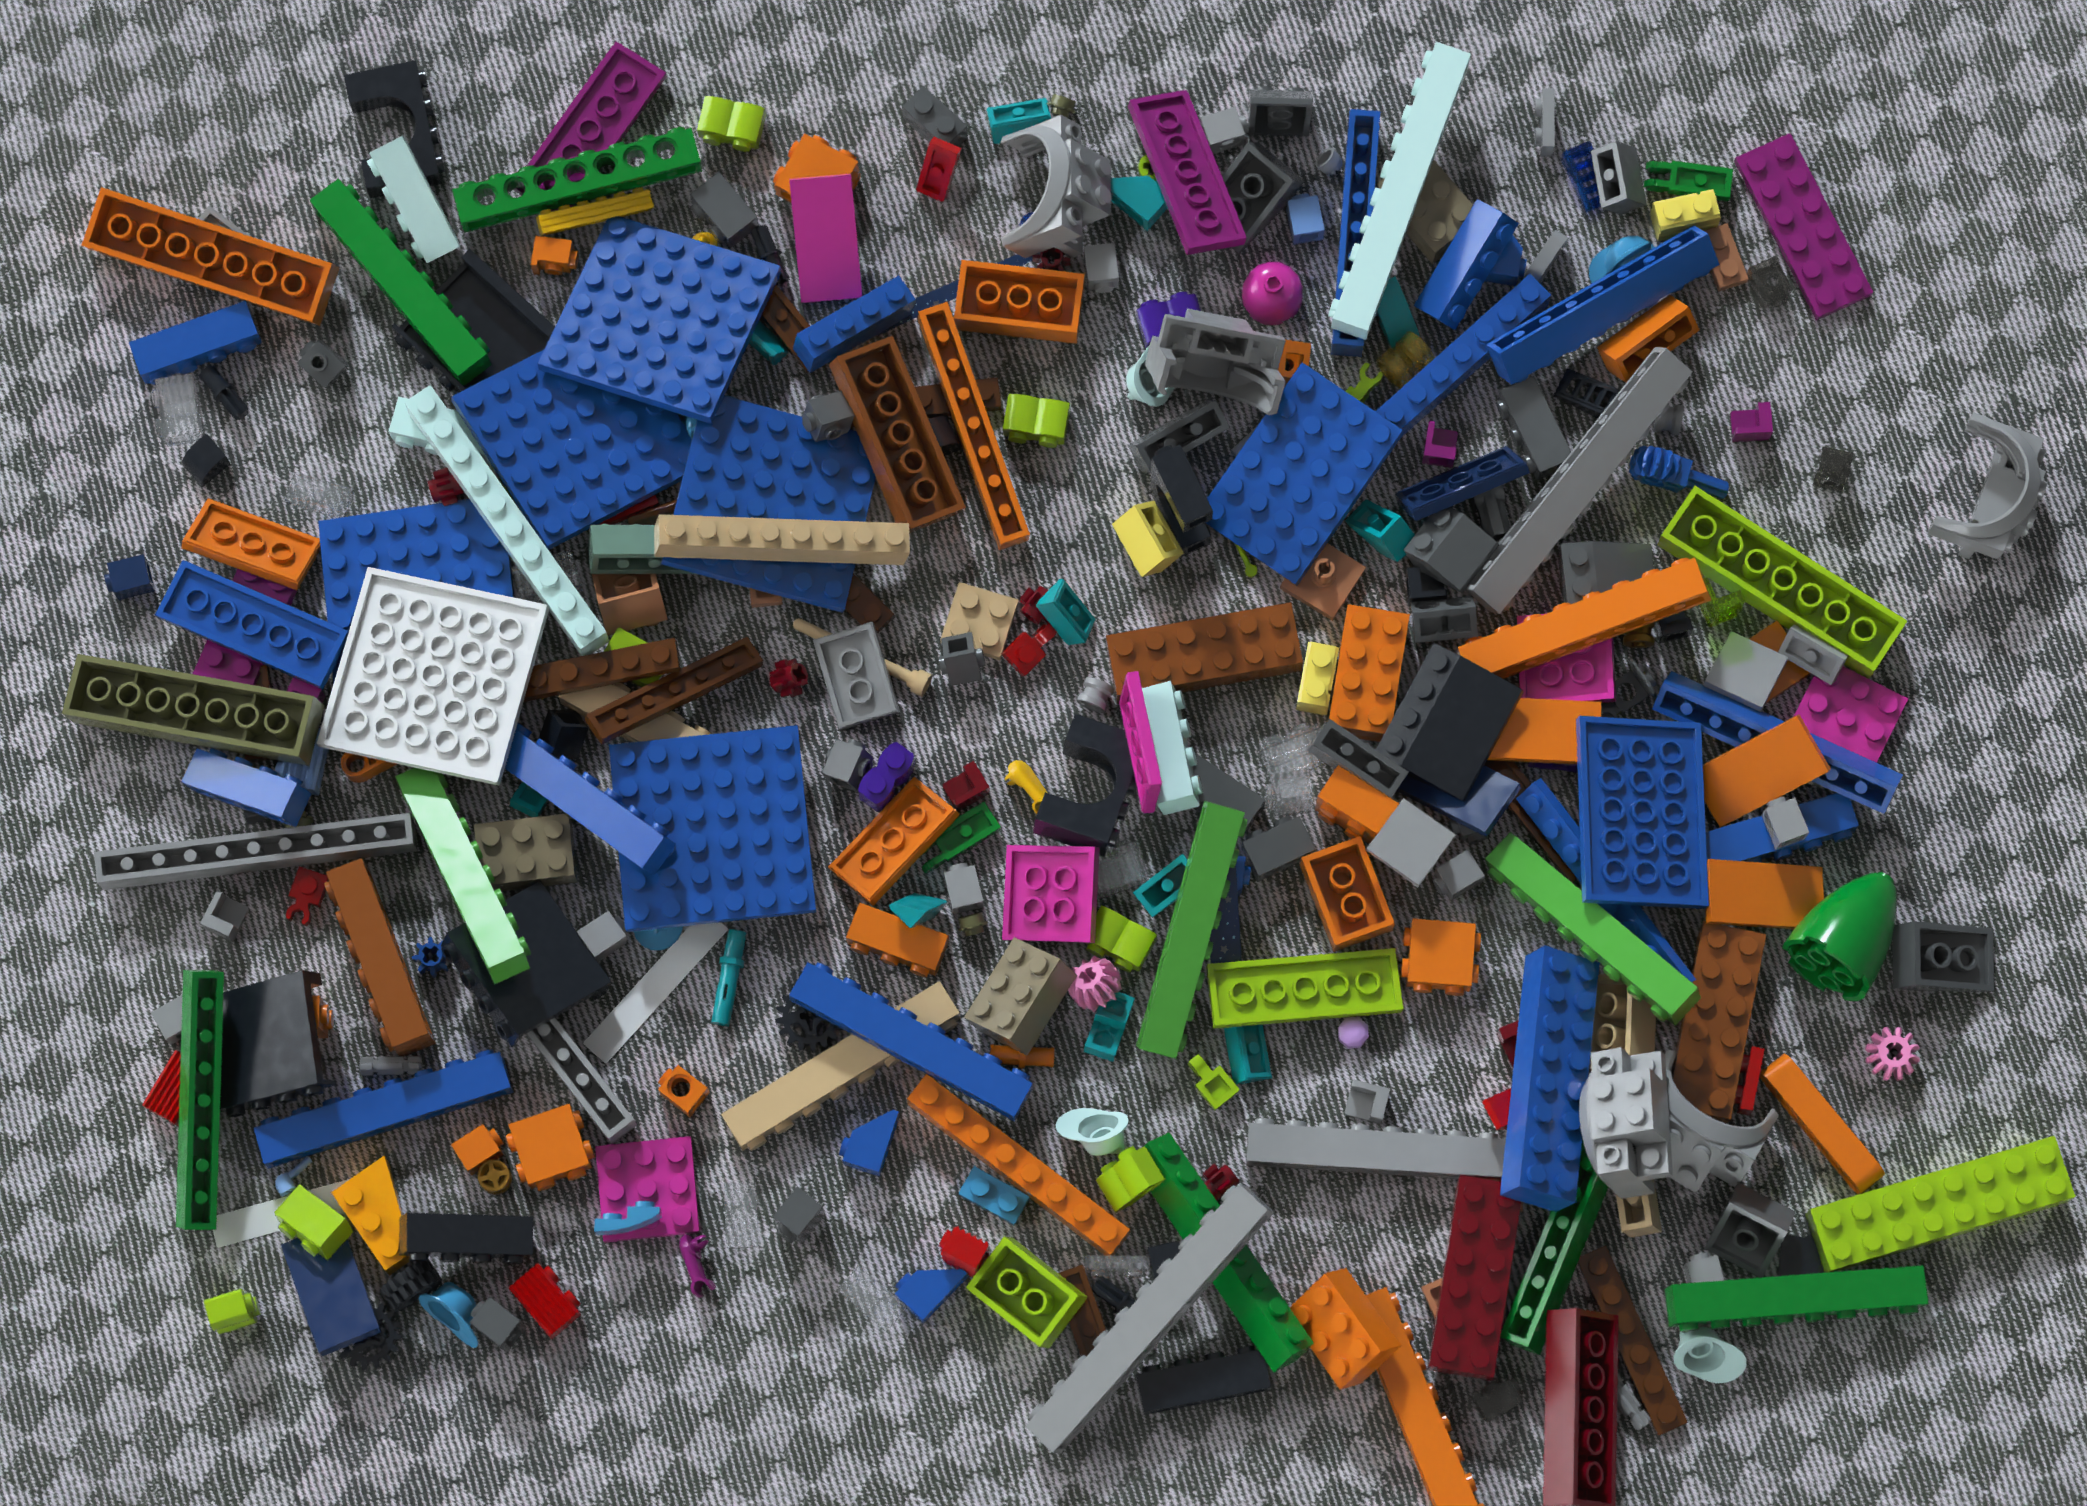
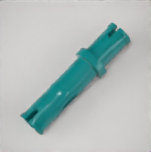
M728 930L724 955L719 959V964L722 966L711 1023L726 1027L730 1025L740 968H744L745 963L742 957L747 933L744 931Z

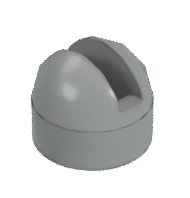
M1333 148L1324 150L1315 162V166L1326 175H1334L1336 171L1341 170L1343 164L1340 155Z

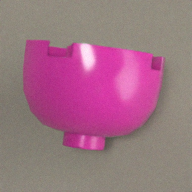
M1266 262L1257 265L1249 272L1242 286L1243 305L1255 321L1264 325H1279L1283 321L1291 317L1293 318L1298 313L1302 304L1303 287L1299 276L1291 267L1280 262Z

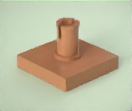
M1327 543L1298 586L1285 578L1280 585V589L1333 621L1365 572L1366 566Z

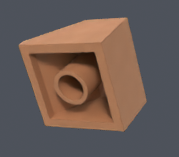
M592 574L597 601L607 635L614 634L617 628H622L628 632L631 629L642 626H655L661 621L668 620L656 574Z

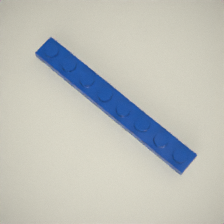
M1540 778L1523 791L1516 800L1582 884L1580 828L1546 783ZM1598 904L1692 983L1696 980L1640 906Z

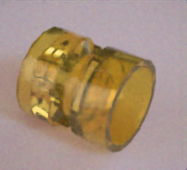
M1407 331L1395 342L1396 349L1389 348L1376 360L1384 376L1399 389L1416 375V371L1420 372L1435 358L1427 344L1411 331Z

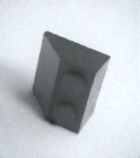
M1448 507L1429 516L1405 547L1404 552L1414 567H1420V572L1463 593L1498 548L1499 544L1465 514Z
M1738 1182L1704 1249L1762 1278L1785 1238L1796 1211Z

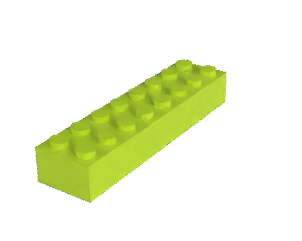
M1695 485L1662 533L1657 546L1678 559L1695 558L1704 576L1768 617L1778 621L1787 629H1790L1795 624L1848 655L1844 665L1868 679L1871 678L1907 623V620Z
M2054 1135L1810 1209L1805 1214L1814 1238L1824 1271L1828 1273L1839 1272L2068 1203L2076 1196Z

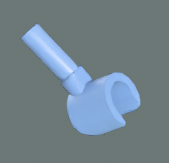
M308 1156L294 1169L282 1173L276 1178L275 1187L280 1196H286L296 1189L292 1179L297 1177L312 1163Z

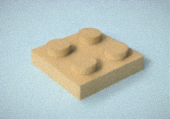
M959 582L941 638L972 632L976 649L982 648L984 656L1001 660V653L1004 651L1019 599Z

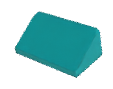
M1047 98L986 108L994 144L1001 143V139L1005 135L1051 119Z
M759 321L749 344L772 365L776 366L789 351Z
M1059 579L1038 601L1036 607L1066 644L1086 643L1096 619L1066 581Z
M913 893L891 903L889 907L909 928H913L935 918L947 904V901Z
M1263 1025L1223 1028L1233 1082L1235 1084H1245L1272 1079Z

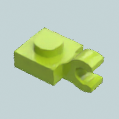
M1369 363L1363 364L1360 368V381L1356 387L1349 386L1346 390L1347 393L1362 403L1369 397L1372 389L1381 383L1383 373L1379 372L1375 378H1368L1365 373L1369 370Z
M1199 1054L1189 1061L1188 1066L1201 1079L1194 1087L1214 1111L1240 1091L1220 1065L1212 1071Z

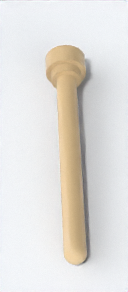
M800 618L793 622L795 630L814 639L832 634ZM885 659L889 675L906 682L910 692L921 697L924 696L933 677L931 673L922 669L910 671Z

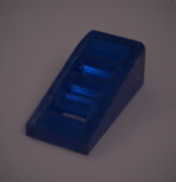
M1590 141L1564 151L1561 156L1563 166L1586 213L1601 207L1599 196L1592 199L1587 197L1588 194L1598 191L1597 183L1585 188L1583 187V183L1596 178L1591 151L1594 148ZM1586 156V160L1574 164L1573 161ZM1591 167L1592 171L1579 176V171Z

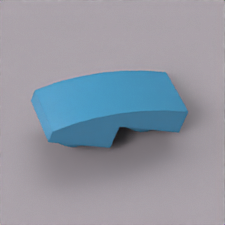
M637 1201L635 1206H627V1219H622V1214L605 1213L603 1214V1219L595 1218L594 1232L596 1235H614L631 1232L661 1219L662 1210L660 1207H655V1202Z

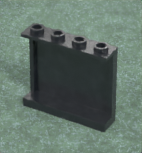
M471 249L461 257L463 264L435 293L437 295L443 293L453 305L452 313L456 317L462 315L472 328L469 333L476 340L480 337L489 347L491 352L488 353V357L492 364L490 367L463 386L454 378L406 320L400 326L395 323L392 325L395 333L394 341L406 352L411 349L418 356L415 360L427 372L431 369L440 376L437 380L449 392L454 389L459 393L544 350L555 328L550 321Z
M541 881L506 899L507 906L503 907L505 914L511 912L519 928V930L515 931L517 938L524 937L531 954L526 956L530 969L494 984L465 923L447 932L441 944L446 960L456 966L464 986L472 989L477 997L480 1009L483 1013L490 1015L495 1023L498 1035L503 1040H507L511 1047L516 1046L519 1038L586 999L593 997L596 1000L605 995L611 984V980Z
M300 970L223 992L220 1112L226 1113V1117L243 1116L246 1114L245 1110L250 1108L252 1110L269 1109L272 1107L271 1103L276 1101L278 1103L295 1102L298 1100L297 1096L305 1094V1096L321 1095L324 1093V1088L336 1085L334 1080L323 1078L311 988L322 986L321 973Z

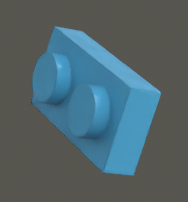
M973 1166L958 1193L960 1197L1015 1226L1030 1199V1196Z

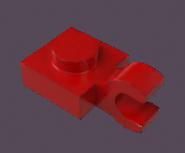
M1048 623L1047 625H1041L1031 637L1026 632H1022L1001 655L1021 676H1026L1047 655L1041 647L1050 641L1057 631Z

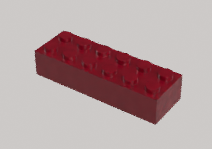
M1460 1175L1457 1180L1427 1370L1491 1381L1494 1378L1521 1208L1520 1201L1500 1196V1181Z
M1579 1308L1547 1310L1543 1506H1616L1619 1315Z

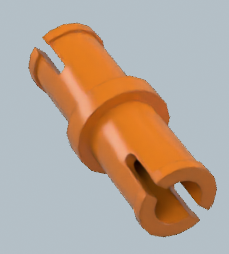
M990 1045V1054L1002 1061L1001 1064L1018 1065V1068L1025 1069V1066L1054 1067V1047H1032L1029 1054L1025 1055L1006 1045Z

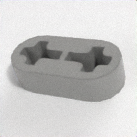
M1555 230L1530 265L1524 277L1531 274L1541 283L1566 246L1569 237Z

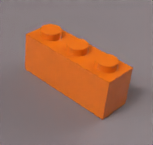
M1668 295L1599 345L1597 350L1607 370L1627 383L1654 347L1667 348L1671 352L1700 331L1689 306Z
M859 902L846 935L847 944L851 945L850 949L862 955H868L869 952L880 955V960L886 964L898 966V963L909 966L910 972L927 977L928 974L936 976L949 943V935L922 925L909 928L898 916Z

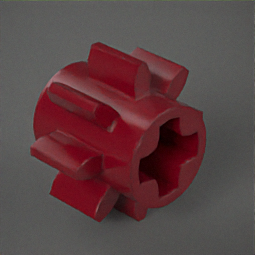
M1054 247L1042 251L1040 254L1032 255V262L1040 263L1036 267L1038 269L1064 271L1063 266L1071 265V259L1063 257L1065 253ZM1049 256L1055 257L1054 264L1048 263Z
M448 468L434 471V478L427 480L434 503L442 501L444 507L458 503L457 496L464 494V491Z
M1039 586L1035 591L1028 587L1020 597V603L1024 605L1020 612L1036 625L1042 619L1049 623L1036 607L1038 601L1048 591L1042 586Z
M795 658L775 662L777 670L769 673L772 689L780 693L782 698L803 694L801 686L808 684L806 668L802 664L797 663Z
M1213 1164L1202 1175L1206 1179L1204 1181L1205 1185L1217 1202L1233 1185L1237 1186L1240 1183L1238 1177L1226 1164L1221 1168Z

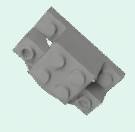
M1063 115L1005 135L1001 139L1002 145L1006 143L1017 149L1024 158L1047 150L1049 158L1048 181L1036 210L1021 226L1001 237L1003 247L1024 258L1053 247L1073 258L1082 255L1083 226L1111 216L1110 160L1082 145L1081 125Z
M1187 308L1185 317L1164 314L1159 337L1152 336L1145 366L1152 376L1157 390L1163 395L1167 394L1165 388L1168 387L1197 390L1235 399L1252 405L1267 415L1277 414L1286 382L1278 371L1286 340L1282 336L1253 331L1249 323L1244 319Z
M1973 412L1964 432L1984 438L1997 446L1970 522L1965 523L1936 516L1927 534L1961 546L1958 553L1961 557L1970 559L1974 552H1978L1999 560L2004 551L2010 552L2012 545L2017 542L2020 536L2026 537L2029 528H2032L2038 511L2033 510V508L2036 509L2039 500H2042L2048 484L2043 481L2046 471L2039 469L2046 450L2041 449L2044 438ZM2012 464H2013L2015 470L2010 469V467H2011Z
M1622 1047L1591 1052L1592 1071L1583 1085L1579 1102L1581 1133L1589 1160L1599 1178L1621 1199L1655 1194L1654 1182L1652 1180L1673 1176L1665 1054L1660 1050L1630 1056ZM1632 1144L1636 1147V1155Z
M1667 1050L1665 1062L1673 1176L1670 1178L1697 1193L1709 1172L1735 1187L1738 1182L1743 1180L1755 1161L1779 1114L1772 1108L1761 1123L1750 1127L1733 1126L1711 1118L1688 1102L1675 1086L1671 1075V1067L1677 1052Z

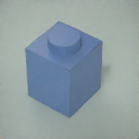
M1299 194L1292 197V200H1287L1286 212L1293 245L1323 240L1325 229L1318 195Z

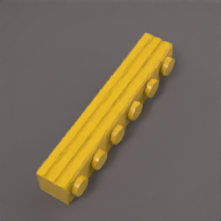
M641 187L633 189L632 193L626 195L625 192L613 194L614 197L609 199L606 196L596 198V202L588 203V200L578 202L577 206L574 207L563 205L558 207L559 210L551 212V209L540 211V215L536 217L540 236L604 222L613 217H625L651 211L654 206L649 189L644 190Z

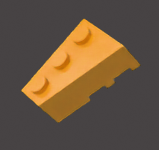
M383 1156L331 1193L390 1276L410 1261L409 1256H399V1217L403 1215L389 1162Z

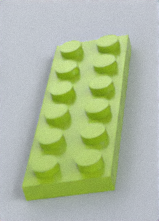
M1395 948L1206 965L1213 1029L1402 1013L1403 1011Z

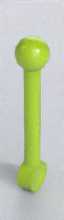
M1235 544L1246 566L1245 575L1249 578L1255 577L1258 571L1257 567L1250 563L1245 550Z

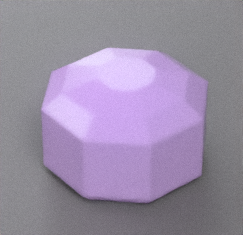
M1359 1017L1345 1018L1338 1027L1339 1042L1348 1049L1361 1048L1369 1037L1368 1024Z

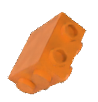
M804 133L800 142L796 140L792 144L788 153L790 159L786 166H780L773 178L776 195L791 202L789 179L851 174L852 188L854 190L861 178L858 161L849 151L844 149L837 151L830 147V144L822 137L814 135L812 138Z
M1412 918L1410 927H1404L1403 946H1409L1408 959L1402 958L1401 977L1407 978L1406 987H1413V991L1417 993H1432V989L1445 990V994L1452 996H1462L1464 991L1470 992L1472 983H1478L1479 964H1473L1474 952H1480L1481 933H1475L1476 923Z
M570 1104L508 1124L511 1133L507 1134L506 1138L512 1153L517 1151L521 1163L516 1164L521 1183L527 1181L531 1189L537 1187L538 1191L552 1188L556 1185L555 1181L565 1177L569 1181L587 1175L586 1170L592 1168L590 1159L595 1158L590 1141H583L580 1129L585 1128L579 1110L573 1112Z

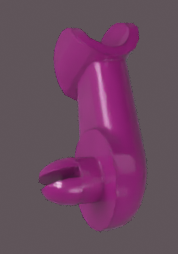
M689 1234L681 1237L679 1247L692 1280L691 1292L701 1298L704 1296L702 1293V1286L704 1284L710 1290L716 1289L714 1282L706 1279L701 1262L702 1255L700 1250L708 1244V1239L704 1240L707 1238L705 1235H700L693 1239Z

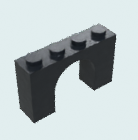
M416 60L345 74L344 80L353 114L383 107H396L408 112L415 119V132L408 145L429 185L442 184L440 173L445 172L442 154L436 155L434 145L440 144L436 126H430L429 116H434L431 98H425L423 88L428 87L425 69L419 70ZM371 158L360 160L366 190L370 199L385 196L382 188L386 185L381 175L375 177L367 162Z
M1168 445L1157 450L1151 461L1150 493L1183 550V557L1210 545L1211 536L1205 523L1212 520L1213 510L1181 445L1174 448L1172 445Z
M1075 714L1065 739L1063 755L1096 765L1104 770L1110 777L1114 790L1107 798L1093 804H1080L1045 792L1035 818L1033 833L1070 846L1098 847L1099 855L1105 857L1108 847L1114 848L1120 833V830L1116 829L1118 820L1124 821L1130 806V803L1125 802L1128 793L1134 795L1137 788L1127 738L1123 729Z

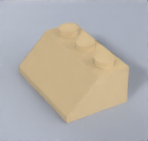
M1606 974L1598 975L1591 1052L1622 1047L1630 1056L1654 1052L1656 1016L1650 1010L1652 1006L1645 1000L1638 1002L1626 990L1628 986L1621 980L1614 982ZM1590 1055L1589 1071H1592L1591 1055Z

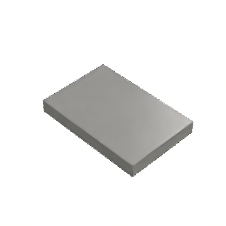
M874 622L813 640L839 730L848 729L900 712Z

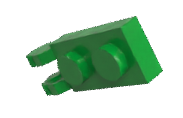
M1649 161L1646 163V169L1650 173H1670L1669 181L1660 179H1647L1644 181V187L1648 191L1660 193L1668 191L1667 194L1684 196L1693 193L1699 195L1702 191L1713 189L1716 200L1729 202L1733 168L1672 161V163Z
M985 801L956 818L923 853L925 854L935 845H937L941 854L924 863L921 867L924 873L933 871L946 861H952L1001 830V826Z

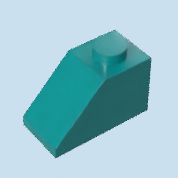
M1149 176L1111 178V202L1146 231L1168 209L1157 180L1154 181Z
M1367 499L1345 520L1356 533L1380 554L1396 562H1399L1406 556L1404 549L1415 536L1400 515Z
M1183 853L1133 892L1152 918L1177 900L1188 860Z

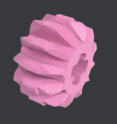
M1094 955L1090 962L1082 959V965L1079 968L1072 967L1077 977L1068 989V993L1076 1004L1083 1009L1088 1008L1095 1012L1099 1005L1106 1008L1109 1000H1116L1114 993L1122 990L1120 973L1106 958L1100 959Z
M1884 1027L1882 1029V1036L1874 1033L1871 1036L1874 1044H1867L1865 1046V1050L1873 1054L1865 1059L1866 1063H1876L1872 1073L1876 1075L1880 1070H1883V1080L1885 1081L1890 1079L1892 1072L1897 1081L1902 1080L1903 1072L1911 1075L1914 1072L1911 1064H1917L1920 1061L1918 1056L1911 1054L1919 1050V1045H1909L1908 1042L1913 1038V1035L1909 1033L1902 1038V1028L1900 1027L1895 1029L1893 1035L1888 1027ZM1894 1048L1898 1053L1891 1060L1887 1057V1054Z

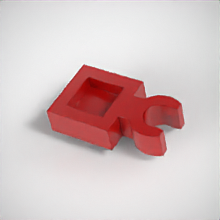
M299 866L288 895L291 899L296 900L295 904H292L286 911V919L288 921H292L296 912H303L302 925L307 927L310 924L312 916L309 909L311 905L320 908L326 892L324 883L329 881L327 875Z

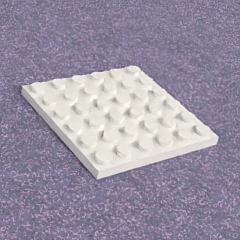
M368 567L317 739V745L322 748L500 786L547 620L548 605Z

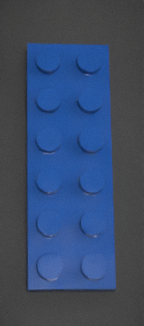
M182 560L155 613L158 619L322 690L345 647L349 633L348 630L185 560Z

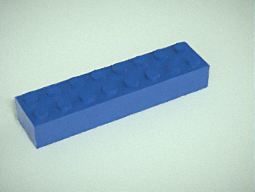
M1546 945L1525 956L1500 1196L1557 1212L1576 1203L1582 1145L1579 1102L1583 1085L1589 1075L1600 963L1597 961L1592 963L1587 958Z

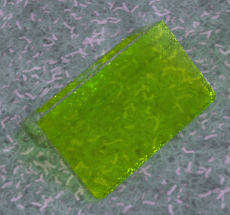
M1705 577L1704 580L1712 600L1699 605L1708 627L1710 628L1738 617L1745 603L1741 590L1717 598L1708 577Z

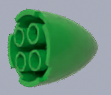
M1883 872L1869 873L1846 883L1826 896L1798 923L1784 942L1782 949L1788 951L1791 957L1788 961L1789 965L1803 979L1823 992L1828 988L1842 993V997L1846 1001L1862 1000L1877 978L1892 941L1897 912V892L1894 880Z

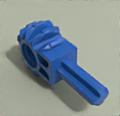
M1652 445L1649 447L1641 446L1635 449L1634 455L1631 456L1629 473L1634 480H1638L1641 484L1659 487L1660 489L1663 488L1675 493L1686 487L1692 489L1695 485L1709 495L1719 499H1724L1729 490V483L1727 481L1692 470L1693 460L1673 454L1671 450Z

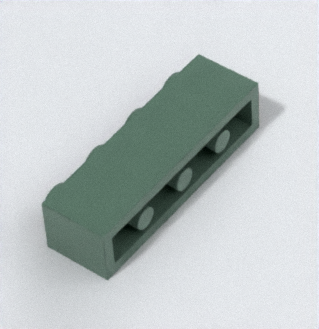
M590 525L588 554L591 574H695L661 565L663 557H655L654 554L655 525Z

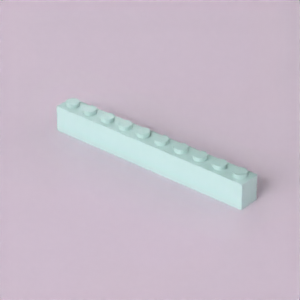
M1439 42L1435 43L1433 51H1426L1421 68L1426 69L1422 79L1417 77L1411 95L1416 97L1412 106L1406 105L1401 118V123L1405 124L1402 134L1396 132L1390 150L1395 151L1392 161L1386 160L1380 177L1385 180L1382 188L1376 187L1370 201V205L1374 206L1371 217L1365 215L1359 233L1364 234L1361 244L1355 243L1349 257V261L1353 262L1351 271H1344L1339 284V289L1343 290L1340 300L1334 298L1328 316L1333 318L1331 328L1367 340L1467 71L1471 53Z
M429 385L405 401L411 418L544 604L548 605L549 612L581 656L590 655L608 643L609 639L604 627L432 386Z

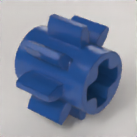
M429 937L428 943L424 945L416 944L419 949V955L412 956V960L422 963L418 968L420 974L428 970L432 977L436 978L437 971L441 969L446 972L449 971L446 966V958L442 952L441 944L443 941L437 945L433 938ZM428 953L436 954L439 959L436 962L429 961L426 955Z

